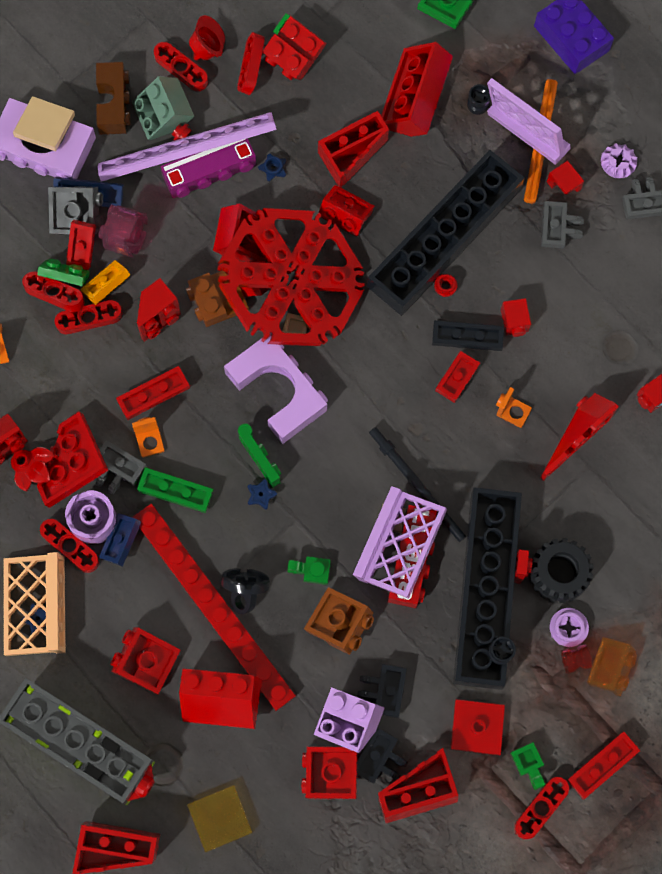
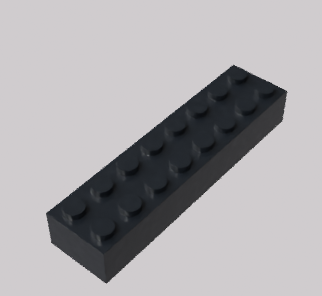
M489 150L369 275L367 287L402 316L522 189L525 178L493 151Z
M476 487L472 490L453 684L498 690H502L505 687L507 664L498 665L493 663L488 655V650L496 638L510 637L522 493Z

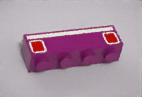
M248 138L177 159L160 167L172 198H182L198 188L205 189L216 181H225L236 173L250 171L256 166V156Z

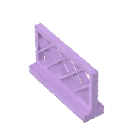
M491 78L487 83L492 101V106L487 110L488 115L556 165L571 149L570 144L563 140L561 128Z
M391 486L353 575L359 581L367 584L370 583L409 599L447 509ZM406 500L415 503L417 510L405 515L403 506ZM431 509L439 511L434 521L426 523L423 516L424 512ZM420 515L423 526L411 530L407 520ZM404 522L408 532L395 538L393 533L395 525ZM426 530L428 535L426 542L417 546L413 535ZM410 537L414 548L401 553L397 542ZM394 544L398 555L386 560L383 554L385 547ZM416 552L418 556L416 565L407 568L403 557ZM400 559L404 570L392 575L388 564ZM384 566L388 577L380 581L373 579L375 570ZM406 574L409 582L404 591L396 587L394 579Z

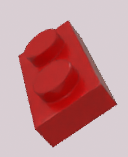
M79 220L71 222L66 265L75 264L82 266L85 270L90 269L96 230L95 224Z
M460 351L435 391L455 403L480 366V362Z
M519 549L517 552L514 583L521 584L523 579L528 577V573H531L532 558H528V550Z

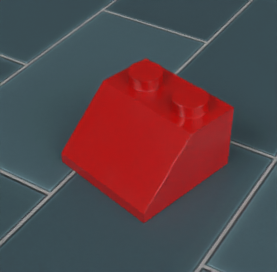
M240 203L221 208L213 251L223 255L244 218L246 219L248 215H251L254 220H259L256 212ZM246 235L235 253L236 258L239 261L246 262L266 260L253 237Z

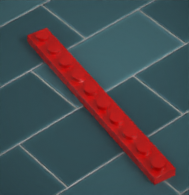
M152 503L134 515L132 518L141 521L139 528L247 674L255 675L262 679L260 691L274 710L277 712L296 696Z

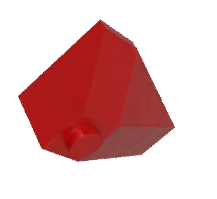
M596 393L590 398L585 396L577 403L578 409L540 477L543 481L612 419L619 408L616 403Z

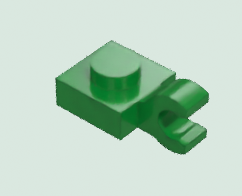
M307 556L306 563L289 560L287 572L303 574V582L327 585L330 559Z
M534 742L510 753L520 776L528 774L534 790L545 785L538 770L544 766V763Z

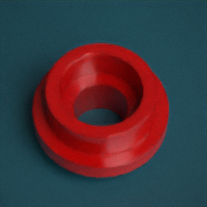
M187 123L183 126L179 124L172 133L175 137L173 141L190 135L192 130L188 128L189 125Z
M442 274L436 278L434 289L440 296H452L457 290V281L449 274ZM446 283L450 288L443 289L441 285Z

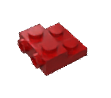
M290 16L280 32L272 36L262 53L266 55L264 60L270 65L276 67L278 64L283 68L281 73L288 79L302 80L327 43L294 17Z
M133 627L132 631L128 629L122 639V643L125 645L121 653L116 652L111 660L110 665L113 666L111 672L155 694H159L181 650L139 627Z
M307 747V753L302 754V767L306 768V778H302L301 790L302 793H306L305 798L357 799L358 753L345 747Z

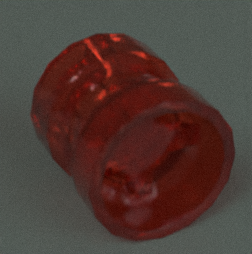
M586 644L578 646L576 651L569 648L561 650V658L567 674L576 672L579 667L583 670L592 668V660Z

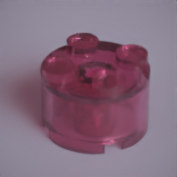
M111 205L108 210L106 224L102 225L99 230V238L103 241L104 249L133 258L132 254H138L147 232L143 231V225H148L147 215L120 205Z

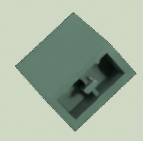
M158 76L132 101L148 140L174 132L179 124L183 126L194 117L178 78Z

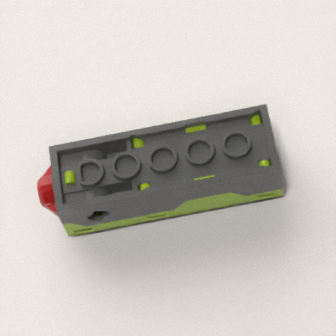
M27 678L24 679L0 715V724L127 806L131 800L146 797L155 783L152 770L155 762Z

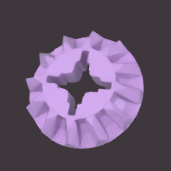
M616 143L613 146H608L601 156L603 170L614 178H625L631 175L637 166V157L634 154V149H629L626 144L618 145ZM622 154V160L624 162H621L618 165V167H616L617 163L615 158H618V156Z
M564 608L553 615L549 629L551 637L558 645L570 648L580 645L586 639L589 625L586 617L580 611L573 608ZM568 618L571 626L579 628L572 630L569 638L567 631L559 628L566 625Z

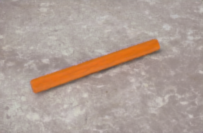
M547 79L540 114L551 121L558 82ZM535 149L532 152L524 195V202L534 204L537 199L544 156Z

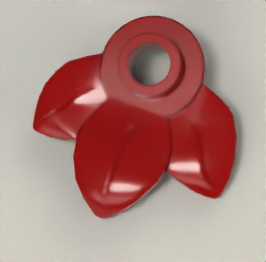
M37 447L31 451L19 450L14 453L11 458V466L15 470L14 480L16 485L20 489L28 491L32 482H49L50 474L45 464L52 461L55 455L43 447ZM25 458V462L19 465L20 459Z

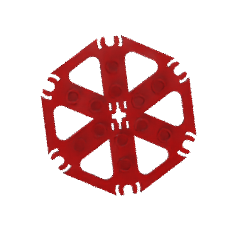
M259 209L256 212L259 220H254L251 215L243 219L218 262L217 270L225 271L227 276H220L218 278L221 291L245 330L248 332L250 326L254 325L250 335L253 336L257 330L263 332L262 342H265L269 335H271L268 344L324 345L328 342L325 333L330 334L333 339L341 334L364 291L360 289L365 286V283H358L355 279L356 277L361 278L364 275V272L361 271L363 269L362 265L337 225L334 224L332 229L329 230L328 228L332 224V220L329 219L325 225L319 222V218L322 215L320 213L312 220L315 211ZM277 219L300 220L305 224V230L292 253L275 227ZM246 235L253 237L268 263L242 262L236 258L235 253ZM328 239L336 242L347 261L344 267L317 266L312 264L324 242ZM297 268L294 276L295 279L287 286L286 284L289 281V275L287 274H291ZM237 287L271 288L259 312L255 314L247 310L237 293ZM316 291L348 293L349 299L340 316L333 317L329 314ZM291 302H293L308 326L309 333H284L281 331L279 324Z

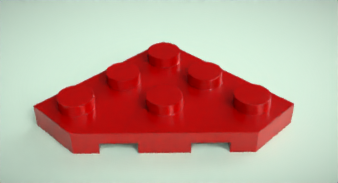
M80 411L60 423L57 430L59 434L55 446H51L50 449L55 457L46 464L50 474V481L37 484L43 503L48 508H51L108 471L85 416Z

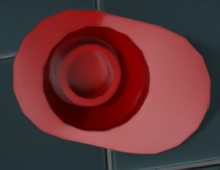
M206 15L200 16L195 31L189 39V45L194 52L193 59L210 60L215 56L220 57L225 44L224 32L215 19Z

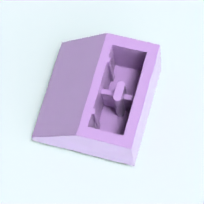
M331 687L314 735L360 753L376 732L384 707Z

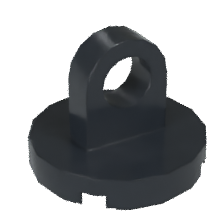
M239 568L228 569L222 573L221 585L223 588L232 591L231 605L238 614L253 611L256 605L257 594L265 593L269 590V577L267 574L254 569H247V573L240 572L241 569ZM241 596L245 599L246 606H243Z

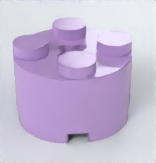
M89 490L77 494L71 498L66 506L65 518L71 532L84 543H103L114 529L116 523V511L108 497L101 492ZM95 514L96 518L88 521L87 516Z

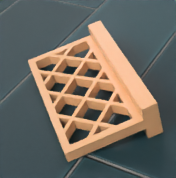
M58 552L48 553V555L4 558L5 656L66 653L65 557ZM46 561V570L40 577L37 576L31 569L37 562ZM20 563L25 569L15 579L11 575V564ZM30 573L37 580L27 590L20 581ZM41 583L46 588V594L39 601L31 593ZM18 585L25 594L15 603L11 599V591ZM30 597L37 604L27 614L20 606ZM41 607L46 612V619L39 626L31 616ZM18 609L25 618L15 627L11 623V616ZM27 620L37 627L29 638L20 631ZM42 632L46 636V647L37 648L32 641ZM16 634L20 635L25 642L19 649L11 650V640Z

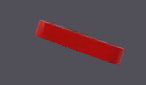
M252 32L247 39L237 90L246 95H251L256 86L265 41L264 36Z
M160 42L154 47L156 62L186 86L197 92L203 91L207 87V73L167 42ZM168 51L169 58L166 55L160 56V52L165 53ZM183 62L187 65V68L184 71H177L174 68L175 65ZM193 76L197 79L201 77L202 82L196 81L194 83Z
M29 272L22 279L24 289L29 295L69 312H77L84 306V298L79 289L55 279L37 275L38 272ZM52 288L59 289L56 295L50 296L47 294Z
M108 300L99 302L96 305L83 306L77 312L62 311L56 315L54 322L60 333L72 334L117 323L122 318V309L118 302ZM113 307L115 310L114 316H110L107 313L109 312L108 308ZM97 310H101L103 319L100 320ZM86 312L95 314V319L90 323L82 320V316ZM75 315H77L80 325H77L76 321H74L76 320ZM64 318L72 321L68 323V327H64L62 324Z
M47 519L41 524V536L81 571L91 573L98 568L99 558L96 553L55 519ZM56 525L55 530L62 536L59 541L53 534L47 536L48 531L46 528L48 526L53 528ZM72 539L76 542V548L72 552L63 550V544L66 540ZM82 547L84 548V550H82L81 553L85 557L89 558L90 556H93L91 558L93 562L91 566L88 564L82 566L84 562L78 556Z
M561 777L550 779L514 824V831L519 838L524 840L533 838L569 793V784L565 779ZM552 783L555 785L561 783L563 793L562 795L560 793L554 795L552 800H555L556 803L553 805L549 798L543 796V793L546 792L547 796L550 795L553 791ZM538 801L546 802L549 807L548 813L544 816L538 815L535 811V804ZM530 811L531 815L541 822L539 825L536 821L531 824V834L528 832L522 834L520 832L522 830L520 823H527L532 818L527 816Z

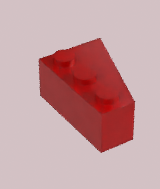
M376 111L318 141V154L339 187L342 188L388 141L389 128L380 113Z
M444 748L378 793V800L385 823L457 803L459 797Z
M85 821L81 824L72 874L97 873L111 869L153 864L157 856L160 834Z

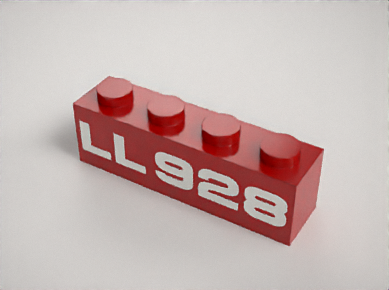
M408 505L406 515L416 511V506ZM428 510L423 513L426 523L436 519V510ZM420 515L407 520L411 530L423 526ZM404 524V527H403V532H402V534H405V533L408 532L407 529H406L405 524ZM426 530L413 535L417 546L426 542L428 538ZM410 537L400 541L399 548L401 553L414 548ZM435 542L431 546L428 553L429 556L433 555ZM416 552L403 557L407 568L416 565L418 561ZM427 558L409 599L390 592L388 603L416 608L418 602L423 603L425 588H421L423 579H428L430 565L426 564ZM400 559L396 560L394 574L404 570ZM406 574L394 579L396 587L405 591L409 582Z

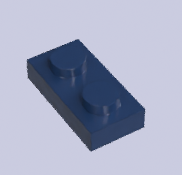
M118 513L114 529L107 537L99 558L123 567L141 521Z

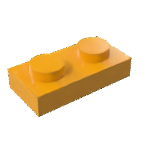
M114 260L80 290L85 297L96 305L117 286L121 285L130 276V273L124 266Z

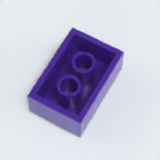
M556 0L539 11L536 16L534 27L574 74H577L610 51L614 37L582 0Z

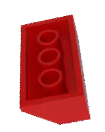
M437 42L404 48L381 114L390 131L410 137L428 134L453 58Z

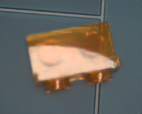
M603 637L587 683L591 686L613 692L616 696L621 697L622 692L627 689L629 684L628 674L630 669L636 664L637 654L630 644Z

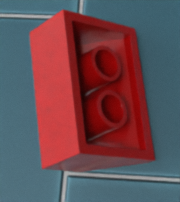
M182 669L179 690L182 721L255 729L262 679L255 675Z

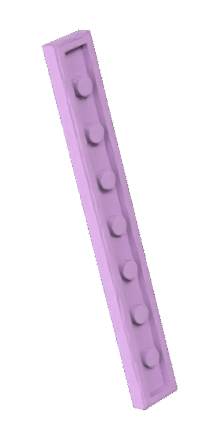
M272 112L98 163L99 178L102 182L277 130Z

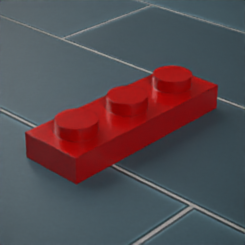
M177 366L117 397L116 400L128 421L190 389V385L180 367Z
M623 731L568 778L567 781L584 800L640 752V749Z

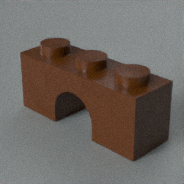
M123 62L96 63V84L99 94L108 93L114 96L108 103L96 104L99 135L127 134L126 125H130V112L126 111V105L130 104V93L126 91V84H130L129 70H125Z

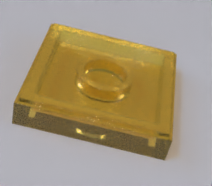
M234 785L187 804L205 853L252 834Z

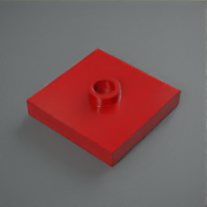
M455 700L450 750L500 756L505 705Z

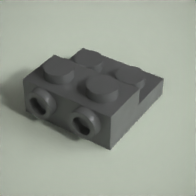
M48 187L49 234H70V226L73 220L95 224V234L99 233V229L103 228L104 221L103 216L99 215V206L103 204V194L99 192L98 187Z

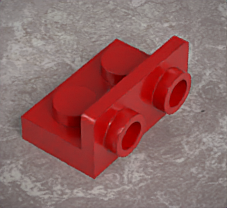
M334 185L324 197L319 213L322 214L321 218L327 221L330 219L332 224H336L341 229L354 236H358L362 225L372 214L375 206Z

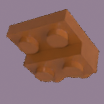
M220 271L213 275L206 273L188 280L189 287L186 288L190 302L195 301L197 308L194 311L199 322L203 321L206 327L237 316L219 287L218 278L220 276H227L225 271ZM237 287V293L249 311L240 287Z
M328 587L304 630L326 641L332 647L350 655L352 650L356 651L360 647L362 642L360 636L364 629L368 630L372 626L374 621L372 615L374 612L367 605Z

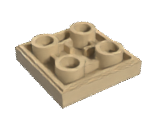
M32 96L13 131V135L24 141L56 151L75 113L73 110Z

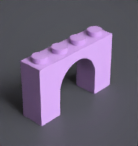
M9 98L0 117V160L12 161L13 164L20 168H31L42 176L50 175L59 178L77 179L96 139L94 129L72 120L62 143L56 151L47 153L32 152L23 145L22 139L16 138L13 135V131L28 104Z
M269 335L265 342H262L261 338L226 364L224 370L225 374L239 391L260 375L270 372L280 373L293 383L295 394L291 402L268 419V427L279 441L284 444L325 413L328 400L322 391L314 389L310 376L306 372L301 373L297 368L299 366L298 362L292 355L287 356L283 351V345L268 344L271 335Z

